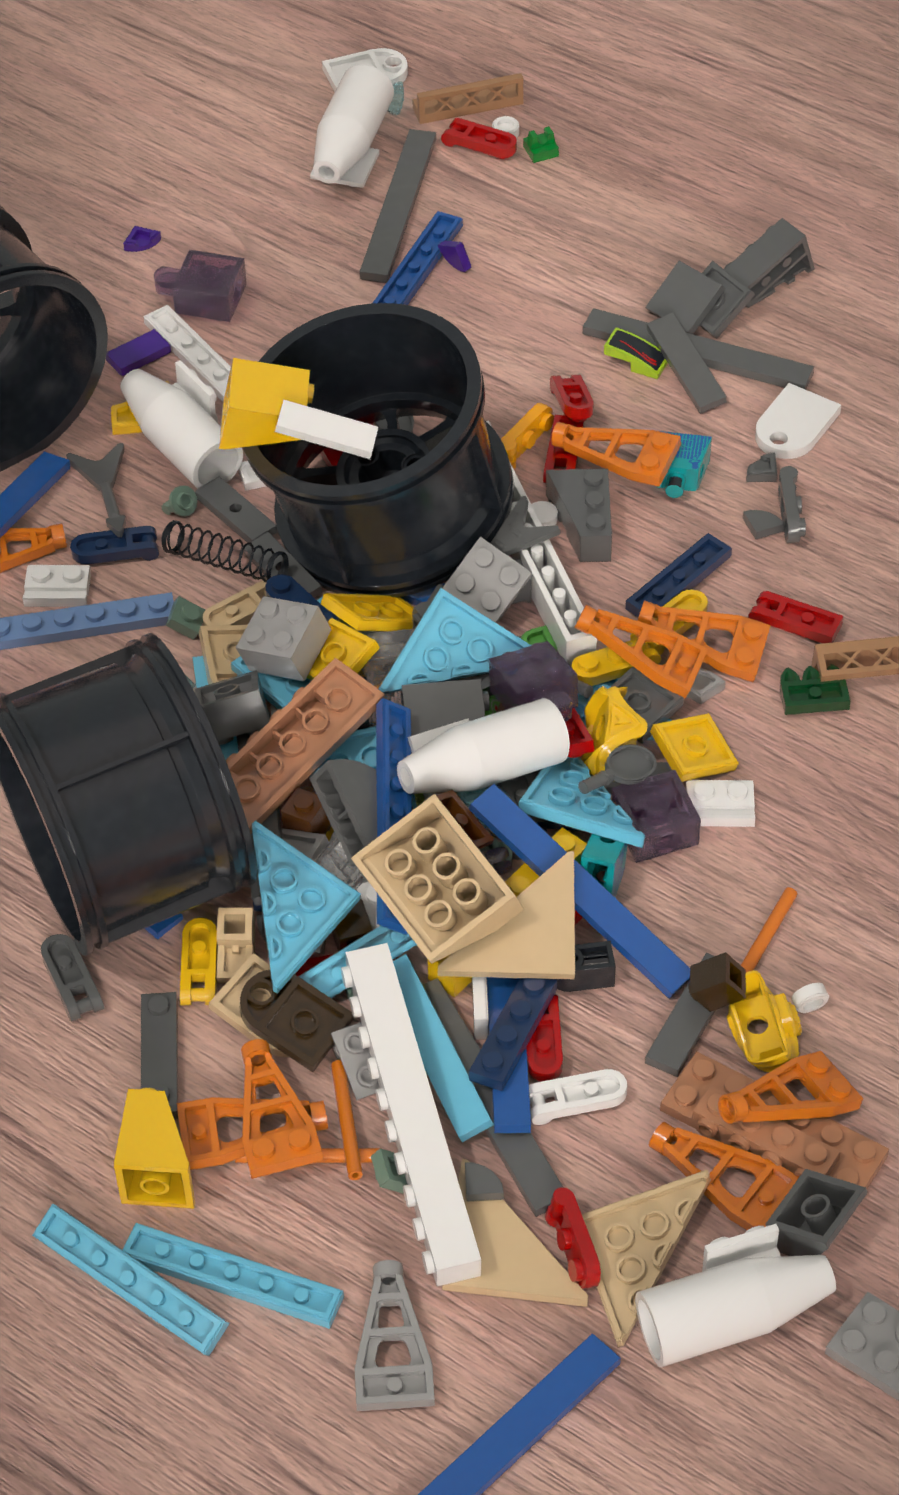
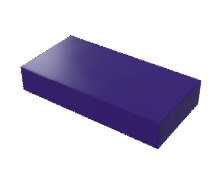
M153 329L108 351L106 361L121 376H124L132 370L171 353V347Z

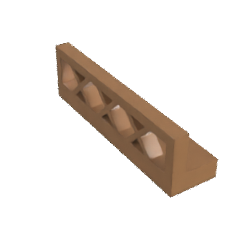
M521 73L420 92L417 93V99H412L413 110L419 123L424 124L523 104V76Z
M899 636L815 644L812 667L819 671L821 682L899 674ZM830 664H834L839 668L835 670H827Z

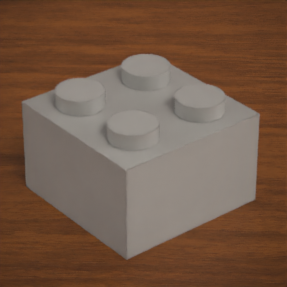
M263 596L236 649L249 671L257 670L258 673L305 681L332 629L319 606Z

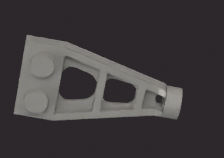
M395 1260L377 1262L373 1266L374 1283L355 1365L357 1411L435 1406L432 1361L404 1283L403 1265ZM399 1306L402 1311L404 1326L379 1328L380 1308ZM403 1341L407 1345L411 1357L410 1364L378 1367L375 1360L380 1343Z

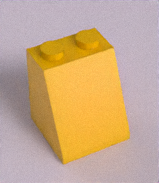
M233 358L223 399L219 449H233L301 440L277 433L275 429L283 400L304 406L312 403L314 384L309 383L310 370Z
M153 1088L128 1089L113 1164L121 1204L194 1209L195 1196L190 1166L165 1091H157Z

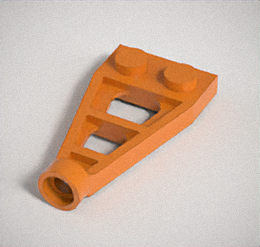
M557 422L552 432L551 442L553 446L564 448L565 451L629 480L660 487L681 446V436L643 429L582 428ZM591 441H610L605 453L588 448ZM637 444L643 446L635 462H627L616 456L621 445Z
M63 523L50 525L47 528H10L0 538V573L56 552V549L66 548L67 543ZM10 541H31L32 544L30 548L14 554L8 553L7 543Z
M645 600L637 620L677 633L673 630V624L676 621L696 624L699 627L695 639L690 640L708 649L703 662L722 673L750 682L755 680L771 626L740 615L660 607ZM709 629L729 631L733 636L729 651L721 653L708 646L704 642V633Z
M588 605L584 607L574 627L584 633L593 635L654 683L682 696L684 699L690 692L708 652V649L678 633L601 609L596 610ZM616 628L635 634L638 638L633 647L628 646L613 634V630ZM653 642L665 646L670 652L666 663L659 665L648 658L642 651L643 643Z
M263 1039L248 1041L241 1048L245 1064L242 1143L251 1179L323 1161V1154L314 1122L273 1060L269 1043ZM274 1083L281 1097L257 1103L255 1089ZM284 1111L293 1123V1128L267 1135L260 1133V1121L263 1116Z
M817 1051L793 1058L743 1089L722 1095L718 1101V1109L722 1119L729 1124L739 1121L744 1123L826 1118L860 1109L864 1098L822 1051ZM795 1079H799L815 1100H798L785 1085ZM770 1091L782 1105H766L758 1095Z
M211 1097L176 1103L181 1141L190 1170L223 1165L245 1156L242 1137L230 1142H223L219 1139L217 1122L220 1118L226 1116L243 1117L244 1098ZM256 1099V1100H257V1103H259V1102H263V1101H267V1100H271V1099ZM300 1100L309 1116H311L316 1131L327 1130L328 1123L324 1100L311 1103L307 1100ZM284 1111L275 1114H283L286 1117V1124L267 1132L260 1131V1133L267 1135L293 1128V1123Z
M662 1122L657 1127L649 1142L650 1148L666 1156L686 1177L701 1172L689 1161V1158L696 1150H703L718 1157L720 1161L709 1174L711 1181L704 1195L731 1221L746 1230L755 1226L766 1227V1222L799 1178V1176L794 1175V1173L781 1165H775L771 1160L678 1127L674 1128L666 1122ZM727 1168H739L755 1176L756 1180L743 1197L731 1195L721 1185L719 1179Z

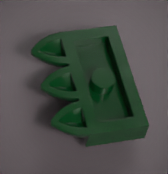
M830 664L827 670L839 669L834 664ZM808 666L805 669L802 680L789 667L783 671L780 678V695L785 715L850 709L851 701L846 679L821 682L819 671L812 666Z

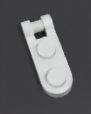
M604 1069L530 1084L529 1096L530 1104L532 1105L530 1109L532 1122L535 1125H544L555 1118L618 1106L626 1098L627 1080L619 1071ZM555 1097L556 1101L546 1103L545 1099Z

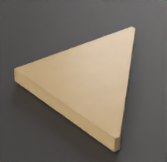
M568 851L517 896V899L524 908L521 913L496 932L452 953L438 965L437 976L574 979V851Z
M462 1159L458 1183L481 1257V1276L442 1285V1290L587 1307V1293L577 1282L571 1281L569 1273L504 1200L467 1201L465 1163L470 1162Z
M708 1170L582 1214L600 1263L601 1279L597 1289L618 1348L624 1346L638 1320L635 1303L636 1293L655 1287L711 1181Z

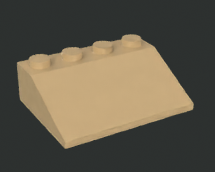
M435 794L351 857L352 861L431 964L496 932L524 910L514 893Z

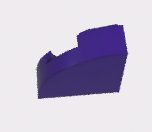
M134 226L123 243L124 251L138 252L152 248L161 240L160 231Z
M444 240L438 244V248L444 258L455 269L466 272L472 268L462 242Z

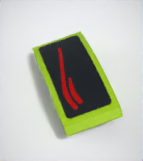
M619 328L614 329L604 345L605 355L631 362V372L657 380L668 364L659 348Z

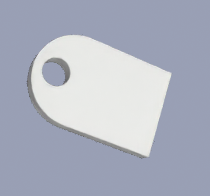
M387 48L371 49L322 61V70L334 92L346 70L355 65H369L381 70L390 79L393 88L402 84L408 75L406 58L400 52Z
M788 383L757 421L756 443L766 454L775 453L776 458L794 459L801 457L815 446L840 415L841 404ZM773 441H783L784 444H774Z

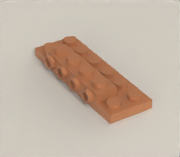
M336 658L305 688H299L293 695L292 700L283 709L275 711L269 723L260 731L254 732L247 740L246 745L237 754L233 753L226 759L245 813L250 834L252 833V823L256 820L262 824L297 787L376 711V704L382 698H385L383 692Z
M697 1051L661 1101L660 1111L695 1128L702 1136L714 1138L724 1144L771 1160L775 1165H781L799 1177L805 1169L868 1189L889 1153V1148L828 1117L726 1123L719 1113V1098L724 1094L739 1091L755 1080ZM770 1091L758 1095L766 1105H782Z

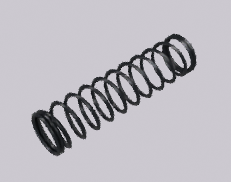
M177 520L169 522L162 533L161 544L166 553L181 555L183 558H191L193 561H201L203 564H211L213 567H221L227 571L231 570L236 574L241 573L246 577L252 576L255 580L262 579L265 583L271 578V569L275 559L282 555V566L277 575H287L288 556L282 551L274 553L272 548L264 551L261 545L254 548L251 542L243 545L241 539L233 542L231 536L223 539L221 533L213 536L210 530L203 532L200 527L193 529L190 524L183 526ZM178 524L180 532L177 544L171 549L170 534L173 527ZM189 527L191 533L186 548L181 551L180 547L185 537L184 529ZM199 530L201 536L198 541V547L191 554L190 544L193 539V533ZM206 533H209L211 540L208 550L201 557L200 547L203 537ZM216 536H220L221 543L218 554L211 560L210 550L213 540ZM226 539H230L231 547L228 557L221 563L220 554L223 549V543ZM237 542H240L241 551L239 558L231 566L230 558L233 547ZM247 545H250L252 551L249 562L242 569L241 558L243 551ZM257 548H260L262 556L258 567L252 573L251 562L254 552ZM188 549L189 555H184L183 553ZM268 551H271L272 556L267 563L266 573L262 575L261 567L264 556ZM198 552L199 558H194L193 556ZM207 555L209 562L203 560ZM217 558L219 565L213 563ZM227 561L229 568L223 566ZM239 565L240 571L234 570L233 568ZM248 567L250 574L244 572ZM259 570L261 577H256L254 574Z

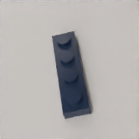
M707 533L626 600L625 609L639 617L644 600L663 607L681 592L693 589L727 561L732 555V548Z
M519 979L469 1070V1081L500 1091L504 1090L557 991L556 979Z

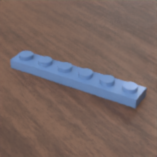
M170 592L0 618V650L165 626L174 602L173 595Z

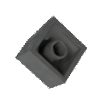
M257 670L195 688V694L219 745L232 741L234 736L244 733L252 735L269 723L270 716Z
M805 1169L765 1225L777 1224L779 1228L777 1247L780 1253L788 1256L821 1255L832 1244L868 1191L866 1187Z

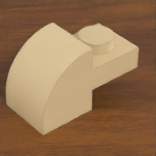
M253 907L218 908V983H227L253 953L255 954Z

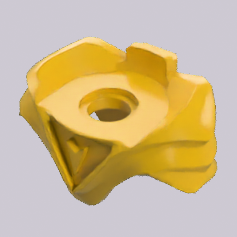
M602 686L594 692L585 706L586 728L593 738L594 752L583 754L581 760L590 769L589 774L595 775L601 770L605 771L606 759L614 749L623 745H636L637 738L642 737L647 732L646 720L636 713L623 699L628 687L618 688L613 686L607 689Z
M758 971L746 972V999L728 1005V1015L726 1018L731 1032L747 1061L762 1071L771 1072L799 1056L797 1036L802 1033L800 1019L795 1005L791 1004V1001H787L784 993L772 994ZM755 1019L764 1020L767 1022L768 1027L761 1034L751 1033L747 1028L751 1021Z

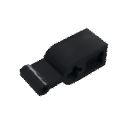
M611 941L575 945V978L556 979L557 989L563 992L615 987L616 965Z

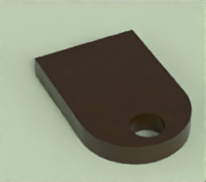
M270 969L251 977L241 992L240 1014L247 1028L311 1072L315 1071L335 1045L331 1033L348 1027L354 1020L350 1010L295 974L278 993H275L272 988ZM257 988H264L270 992L271 997L266 1001L260 1002L255 1000L251 993Z

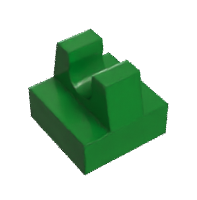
M549 126L544 127V133L537 135L533 130L529 131L528 137L523 138V147L533 163L559 157V147L555 142L554 133Z

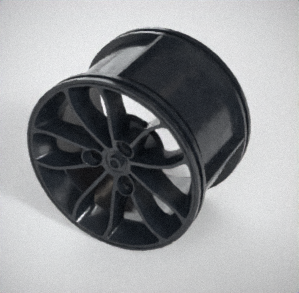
M0 205L1 472L46 449L80 415L95 391L101 377L107 354L108 333L104 313L94 295L70 273L58 267L45 264L33 253L29 239L21 225Z
M394 303L356 305L326 313L297 327L274 344L258 361L310 370L309 383L314 384L312 403L307 404L308 407L367 424L384 419L387 421V429L377 431L370 459L343 452L337 465L307 468L327 447L305 440L242 447L250 467L257 477L273 490L275 494V522L285 549L321 587L337 594L387 595L395 598L416 594L448 581L480 537L491 543L509 516L514 497L513 471L505 446L499 435L484 420L485 384L477 355L471 343L456 326L431 311L414 306ZM404 416H430L445 419L439 425L419 437L412 432L400 429L398 418Z
M148 633L143 635L140 640L133 639L128 641L123 649L8 695L0 693V786L35 871L68 936L75 942L82 955L86 956L93 953L94 946L97 949H103L111 942L224 894L237 892L241 887H248L256 882L257 864L250 830L222 750L183 670L167 646L156 635Z

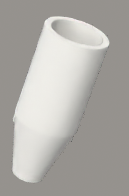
M355 65L344 73L317 128L314 165L310 179L320 180L328 184L337 183L351 187H364L379 156V149L370 148L394 97L392 82L381 70L369 65Z
M181 360L175 362L177 382L172 385L141 369H135L127 373L121 382L120 388L143 434L197 489L219 476L225 482L230 481L241 466L243 450L242 447L219 449L221 426L218 424V417L216 415L215 402L217 397L213 388L209 385L206 386L199 379L197 373L193 369H189Z
M546 698L469 721V718L409 736L408 741L412 754L398 762L397 774L405 792L408 794L423 793L425 801L433 794L439 795L452 789L455 793L476 791L564 762L568 757L570 747L567 726L559 709L552 701Z
M777 1224L766 1227L755 1226L744 1234L731 1238L720 1237L713 1240L704 1247L702 1272L636 1293L635 1303L639 1324L653 1360L659 1367H664L771 1333L836 1291L835 1276L825 1255L781 1256L777 1249L779 1234Z

